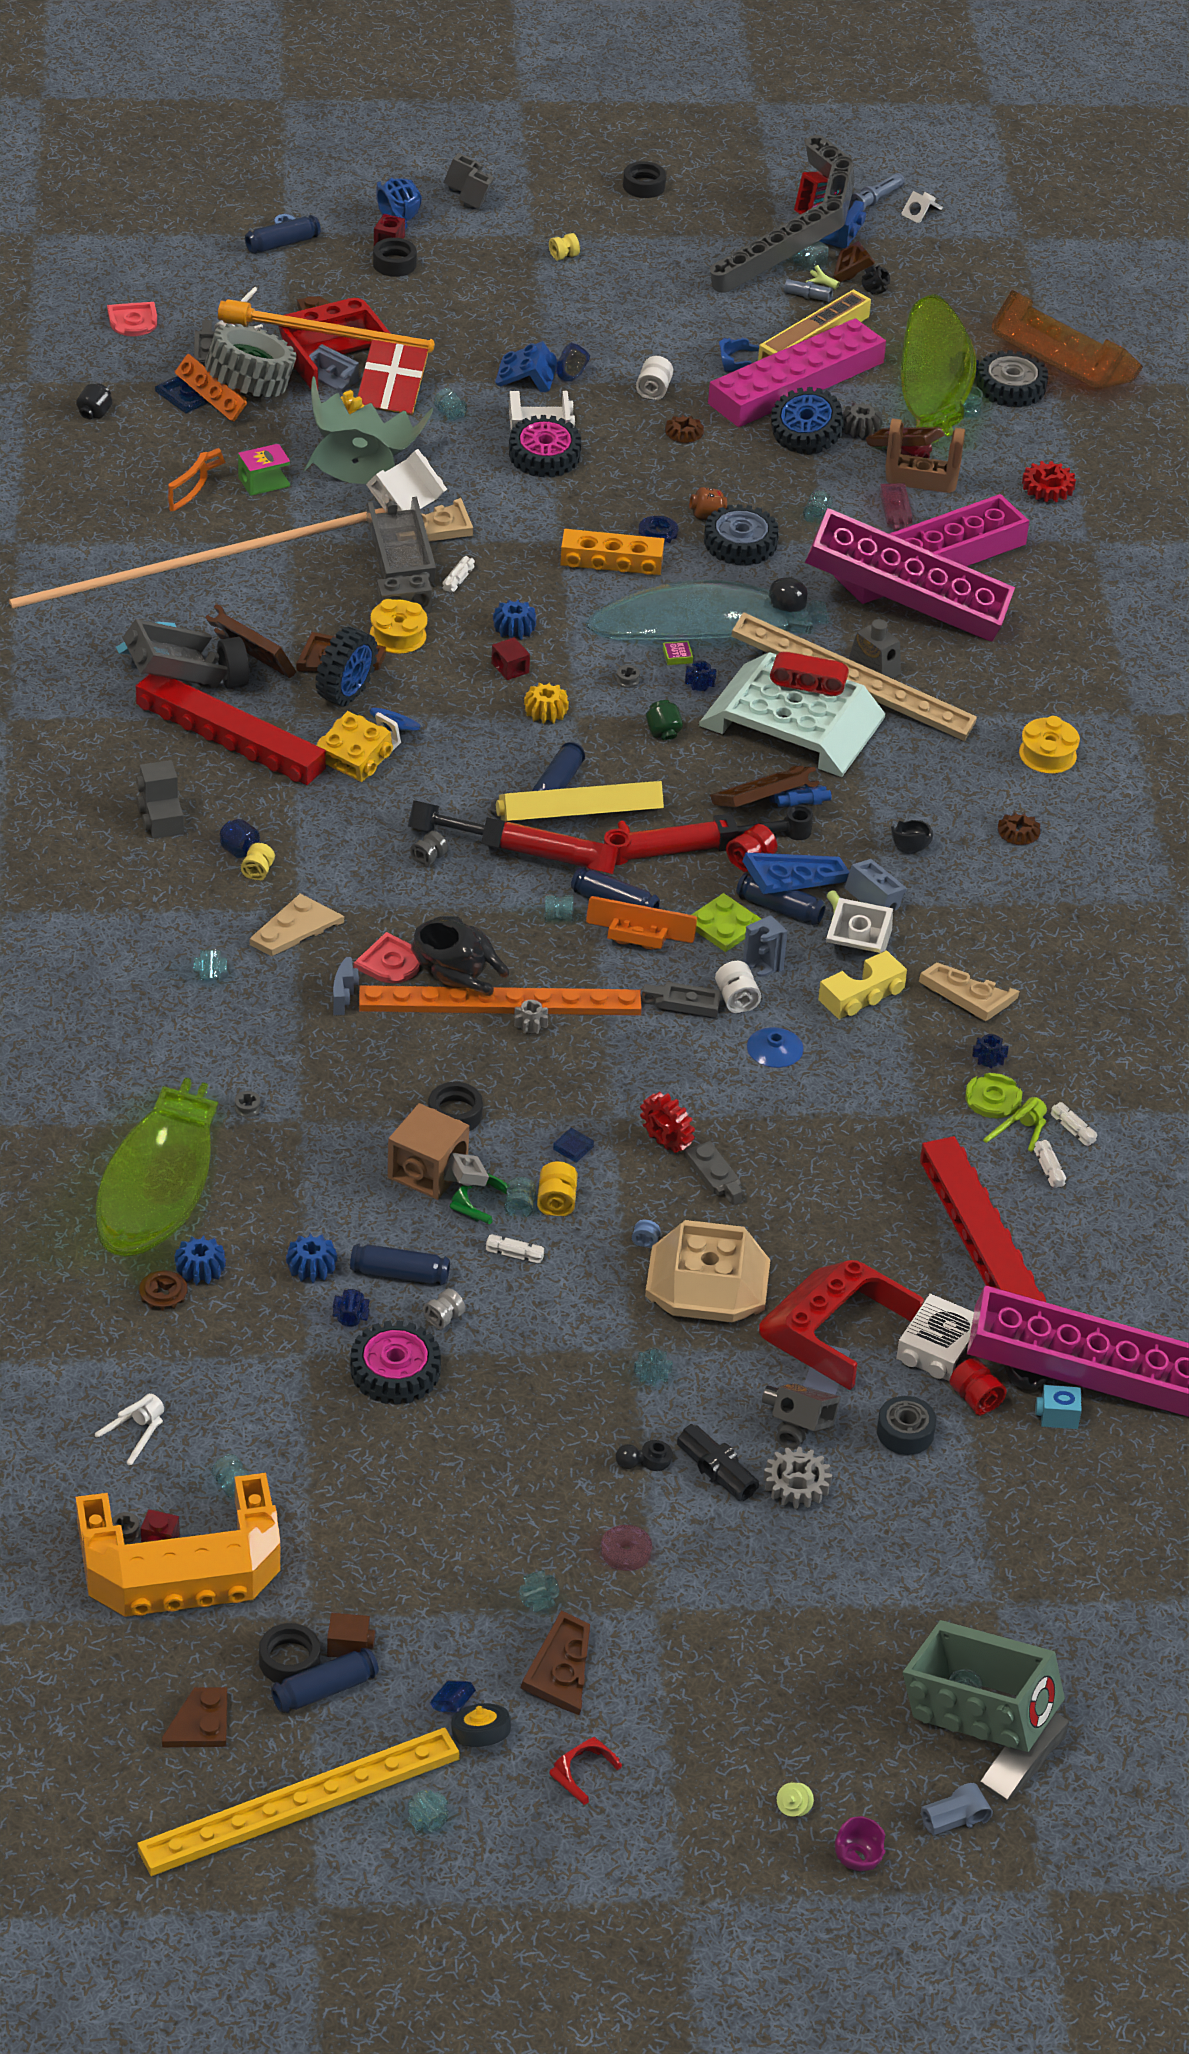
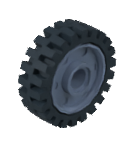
M737 504L736 508L733 505H727V509L724 507L718 508V512L713 511L711 516H708L705 524L704 544L707 551L710 550L712 556L716 555V559L721 561L725 558V563L731 564L732 561H735V565L741 566V562H744L745 566L751 565L753 561L755 564H759L761 559L766 561L769 559V556L772 557L777 549L778 523L775 522L773 516L770 517V513L767 511L762 513L761 508L757 507L755 510H752L753 506L747 505L746 508H743L742 504Z

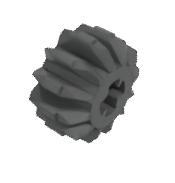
M852 403L851 406L845 407L843 412V429L845 434H851L852 438L860 436L862 440L864 436L868 437L880 430L882 426V413L879 412L878 407H872V403Z

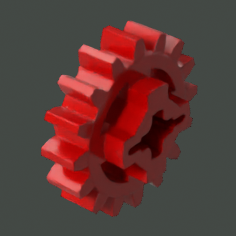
M1040 461V465L1032 463L1031 468L1026 467L1025 473H1023V490H1028L1027 495L1029 496L1036 495V500L1044 498L1045 502H1048L1049 499L1058 502V498L1066 500L1067 495L1072 496L1073 490H1075V474L1070 473V468L1063 469V464L1061 463L1058 465L1054 464L1053 461H1050L1049 464Z
M658 1092L643 1101L644 1103L640 1106L643 1111L640 1117L646 1121L643 1127L647 1129L649 1137H655L658 1144H663L667 1150L671 1148L674 1153H677L679 1150L682 1151L692 1144L691 1141L695 1139L692 1134L695 1128L689 1124L692 1118L688 1116L685 1107L680 1108L678 1106L679 1101L677 1099L672 1101L670 1094L667 1093L663 1096L661 1092Z

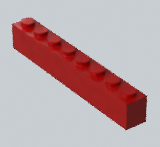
M149 674L136 685V704L143 710H150L160 715L164 720L173 721L181 725L185 730L194 731L202 735L206 740L215 741L229 751H236L250 761H257L267 766L271 771H278L288 776L292 781H299L308 785L326 769L325 749L181 681Z
M955 1136L922 1143L920 1163L985 1285L1046 1302L1044 1293L1039 1291L1035 1285L1032 1271L1027 1270L1023 1263L1021 1251L1015 1248L1009 1229L1004 1228L998 1209L992 1206L986 1187H982L980 1184L977 1170L975 1167H971L967 1160L965 1148L963 1146L960 1147Z

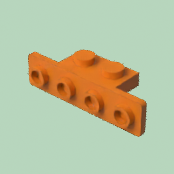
M190 354L185 356L175 371L176 375L233 422L247 405V398L240 393V389L235 388L233 390L228 387L229 384L218 382V378H213L210 372L205 369V366Z
M591 896L588 902L586 922L609 927L607 939L615 940L619 944L633 943L641 945L645 949L654 950L657 948L661 949L666 938L693 943L698 918L693 915Z

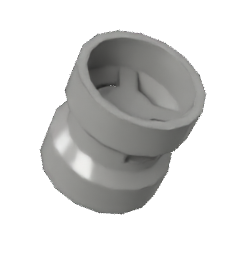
M450 1288L441 1292L437 1300H430L423 1306L425 1318L439 1330L449 1325L452 1318L456 1319L465 1312V1304L461 1296Z

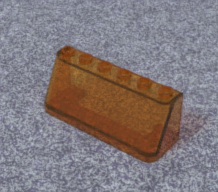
M1011 290L992 322V331L1000 339L1094 389H1104L1130 383L1137 378L1143 368V365L1126 349L1107 339L1101 344L1033 308L1032 304L1034 302L1014 290Z

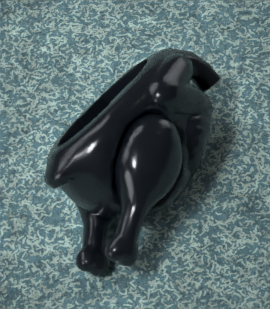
M439 916L416 928L411 951L421 966L431 967L433 976L441 983L456 988H470L486 996H491L494 992L492 985L476 979L486 968L487 962L502 978L509 976L508 967L497 956L488 937L479 928L464 924L461 918L456 916Z

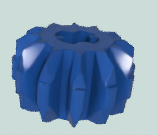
M508 599L507 603H499V607L493 613L495 632H500L501 637L509 635V638L517 636L520 640L523 635L530 637L531 632L535 631L536 627L535 609L529 607L528 602L520 603L519 599L516 602Z
M310 1233L307 1238L298 1235L296 1242H290L288 1254L286 1255V1264H288L291 1276L298 1275L301 1282L306 1277H310L312 1283H314L316 1277L325 1281L327 1274H333L337 1262V1252L332 1244V1240H325L323 1234L313 1237Z
M204 1235L201 1239H195L191 1236L189 1242L181 1241L179 1249L175 1253L177 1274L183 1276L186 1282L193 1278L197 1286L200 1280L204 1279L209 1285L211 1277L219 1279L221 1271H224L226 1266L223 1246L218 1245L215 1238L206 1240Z

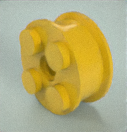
M385 599L372 610L371 623L373 626L371 627L370 635L375 637L377 645L386 646V652L396 654L409 653L417 650L424 644L426 640L427 614L420 604L406 600Z
M1057 716L1035 719L1029 722L1022 731L1023 742L1020 745L1019 755L1024 764L1033 770L1042 773L1064 772L1070 769L1076 762V750L1079 746L1080 737L1072 725Z

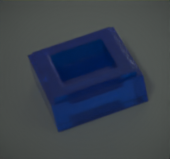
M573 1128L567 1130L553 1143V1150L575 1163L594 1147V1140Z
M447 1681L433 1697L430 1704L438 1712H459L476 1689L468 1681Z

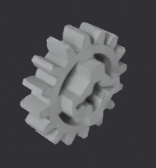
M798 1447L796 1452L785 1448V1455L775 1452L774 1460H767L763 1481H766L765 1490L772 1491V1499L781 1497V1505L785 1506L788 1502H793L794 1508H798L799 1503H804L809 1508L811 1500L820 1503L822 1495L827 1496L829 1494V1487L832 1481L830 1464H823V1456L813 1457L814 1450H810L806 1454L802 1452L801 1447Z

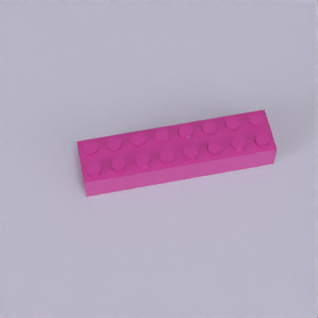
M854 318L711 381L708 404L737 427H741L770 414L772 408L775 407L776 401H780L782 395L788 397V392L791 390L797 393V388H803V391H807V387H813V391H816L817 388L824 390L884 363L886 340Z
M999 494L890 534L963 566H968L1026 545L1029 520ZM834 575L862 604L883 597L880 594Z
M827 508L805 561L806 564L992 642L1002 626L1015 589L1011 585Z
M984 1286L975 1304L967 1354L1189 1417V1343Z

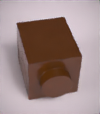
M331 1613L327 1637V1657L338 1658L353 1651L361 1652V1648L374 1649L376 1630L370 1629V1616Z

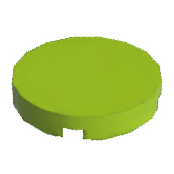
M986 1073L984 1077L977 1079L976 1076L971 1079L966 1087L965 1099L968 1106L975 1113L984 1117L998 1119L1008 1117L1020 1108L1022 1091L1021 1088L1019 1090L1016 1086L1017 1083L1013 1079L1002 1074Z

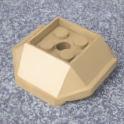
M685 1220L652 1246L645 1296L652 1303L656 1302L663 1310L673 1316L735 1322L753 1313L756 1315L765 1310L770 1259L745 1227Z

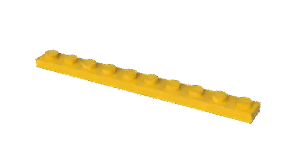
M444 1727L138 1842V1852L150 1876H154L459 1760V1750Z

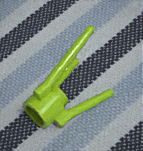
M1037 1097L1029 1098L1021 1108L986 1136L983 1141L985 1143L989 1142L1012 1123L1020 1120L1025 1126H1036L1028 1147V1151L1032 1152L1041 1129L1046 1124V1120L1043 1118L1047 1112L1045 1103Z

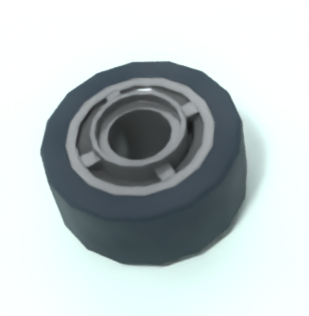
M905 1395L893 1397L886 1401L879 1410L877 1435L880 1442L887 1449L895 1453L905 1455L921 1453L929 1448L934 1440L937 1417L933 1408L924 1400Z

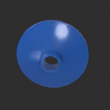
M382 708L370 709V714L374 718L379 712L395 721L400 731H416L420 729L419 723L404 715ZM383 722L384 726L392 732L390 726Z
M770 1027L753 1033L748 1039L747 1050L756 1062L768 1067L781 1068L790 1066L801 1058L803 1044L800 1038L791 1031Z

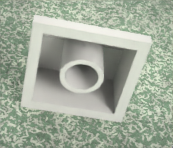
M839 898L826 942L878 953L885 951L892 931L893 908Z

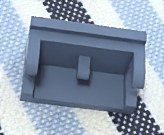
M322 344L309 355L318 367V381L340 392L345 391L359 381V362Z
M872 859L853 864L845 885V889L860 902L888 908L891 905L893 910L899 909L903 895L907 891L904 885Z
M771 915L746 926L743 962L750 969L755 968L757 965L765 967L764 970L757 973L758 977L769 975L777 970L779 972L784 970L788 931Z

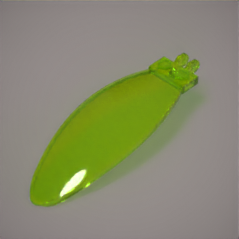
M931 294L915 302L908 317L901 362L902 392L905 403L916 420V427H940L944 434L949 437L953 433L952 426L957 425L964 419L963 404L974 383L976 356L970 336L958 315L941 296Z
M184 1078L179 1091L163 1086L154 1109L130 1131L111 1157L102 1176L96 1202L97 1235L101 1245L109 1253L127 1257L151 1250L173 1235L186 1222L197 1206L208 1176L211 1151L210 1127L218 1109V1102L206 1099L209 1087L207 1083H201L197 1095L188 1093L192 1085L190 1078Z

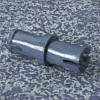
M787 279L784 287L786 294L803 296L807 300L813 298L830 302L833 296L832 287L815 285L812 281L805 283Z

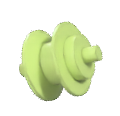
M787 1783L780 1788L777 1794V1805L781 1812L787 1816H803L813 1806V1793L805 1784Z

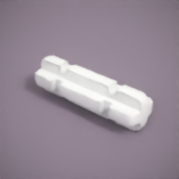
M464 556L443 581V590L453 593L458 588L457 585H460L468 576V572H471L474 568L473 563L475 561L473 558Z
M1059 1102L1051 1108V1115L1057 1121L1061 1120V1124L1075 1137L1079 1136L1078 1140L1085 1146H1089L1096 1141L1097 1133L1091 1127H1087L1088 1125L1073 1111H1069V1108L1064 1103Z
M1037 1141L1034 1151L1036 1156L1040 1157L1038 1160L1045 1175L1049 1177L1048 1181L1051 1187L1064 1186L1066 1176L1061 1170V1166L1049 1141Z
M494 1234L489 1235L487 1239L486 1250L489 1252L498 1253L500 1251L502 1252L501 1255L521 1260L529 1258V1262L537 1264L541 1263L544 1257V1248L542 1246L532 1244V1247L528 1246L529 1243L510 1238L501 1240V1236Z

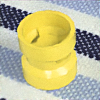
M570 233L564 235L563 238H551L549 250L555 260L559 261L563 260L565 256H578L580 245L576 235Z
M263 843L252 844L241 864L243 875L247 878L263 880L275 859V853L272 848Z

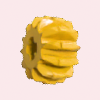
M550 682L547 685L538 683L537 687L530 686L524 698L527 716H532L533 722L541 719L543 724L546 720H550L553 724L556 719L563 720L569 707L566 690L560 689V685L552 686Z

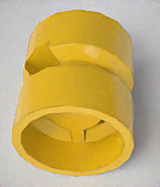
M555 1161L544 1165L540 1170L537 1206L543 1214L567 1216L575 1209L578 1173L573 1166L565 1162Z

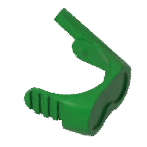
M487 1173L489 1178L485 1186L490 1184L505 1194L510 1191L506 1182ZM462 1185L452 1197L450 1208L470 1216L472 1219L474 1218L477 1222L480 1220L491 1224L493 1222L492 1216L477 1210L470 1203L467 1191L472 1186Z

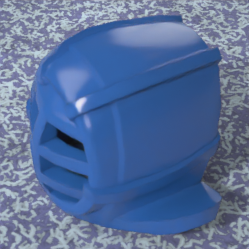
M390 178L384 185H381V181L377 182L376 200L381 214L405 218L406 229V222L418 213L421 206L422 196L411 179Z

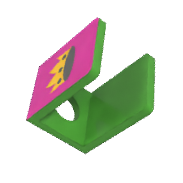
M279 444L238 453V478L250 496L289 487L290 483L279 467L290 465V460Z

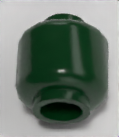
M660 700L650 705V709L646 713V720L651 735L661 737L663 741L676 738L677 733L683 728V721L678 706L670 703L669 700Z

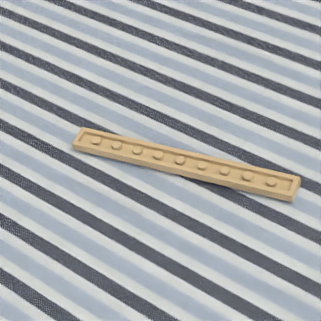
M743 612L732 630L731 637L767 653L771 652L777 655L780 652H791L842 662L849 669L847 680L864 685L876 702L963 741L966 740L976 723L977 716Z

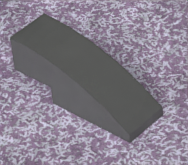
M1055 1713L1029 1752L1005 1746L980 1781V1786L1007 1803L1045 1764L1046 1757L1065 1739L1069 1721Z

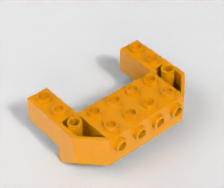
M266 1473L234 1477L237 1510L236 1531L124 1545L121 1525L113 1526L108 1493L76 1497L77 1524L88 1596L124 1617L254 1600L280 1572V1536L276 1506L272 1505Z

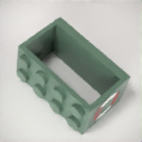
M942 1620L938 1622L903 1671L912 1714L917 1720L1025 1752L1030 1751L1065 1699L1055 1651ZM951 1676L959 1680L1016 1695L1017 1697H1007L948 1679Z

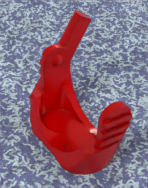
M596 1737L586 1740L561 1756L553 1764L554 1768L549 1771L550 1776L583 1805L589 1803V1797L572 1779L570 1763L574 1757L583 1754L584 1751H591L597 1755L602 1754L616 1770L622 1768V1764L619 1762L616 1754Z

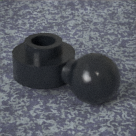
M650 1440L643 1445L642 1450H638L631 1444L622 1445L618 1448L615 1458L618 1465L624 1469H632L641 1462L649 1470L662 1471L670 1465L673 1452L667 1443L660 1440Z

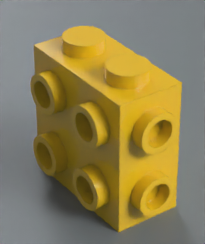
M349 711L335 721L330 731L325 736H322L316 745L326 750V765L360 782L373 775L377 766L384 758H388L393 750L391 732L388 729Z

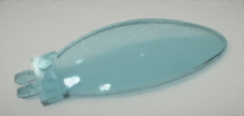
M687 580L650 587L613 601L597 610L587 620L586 626L593 633L607 639H706L731 637L732 630L743 612L782 630L811 634L813 625L827 624L830 620L829 614L826 612V603L819 602V600L807 602L806 608L801 611L787 612L774 608L771 605L769 590L765 588L725 580Z

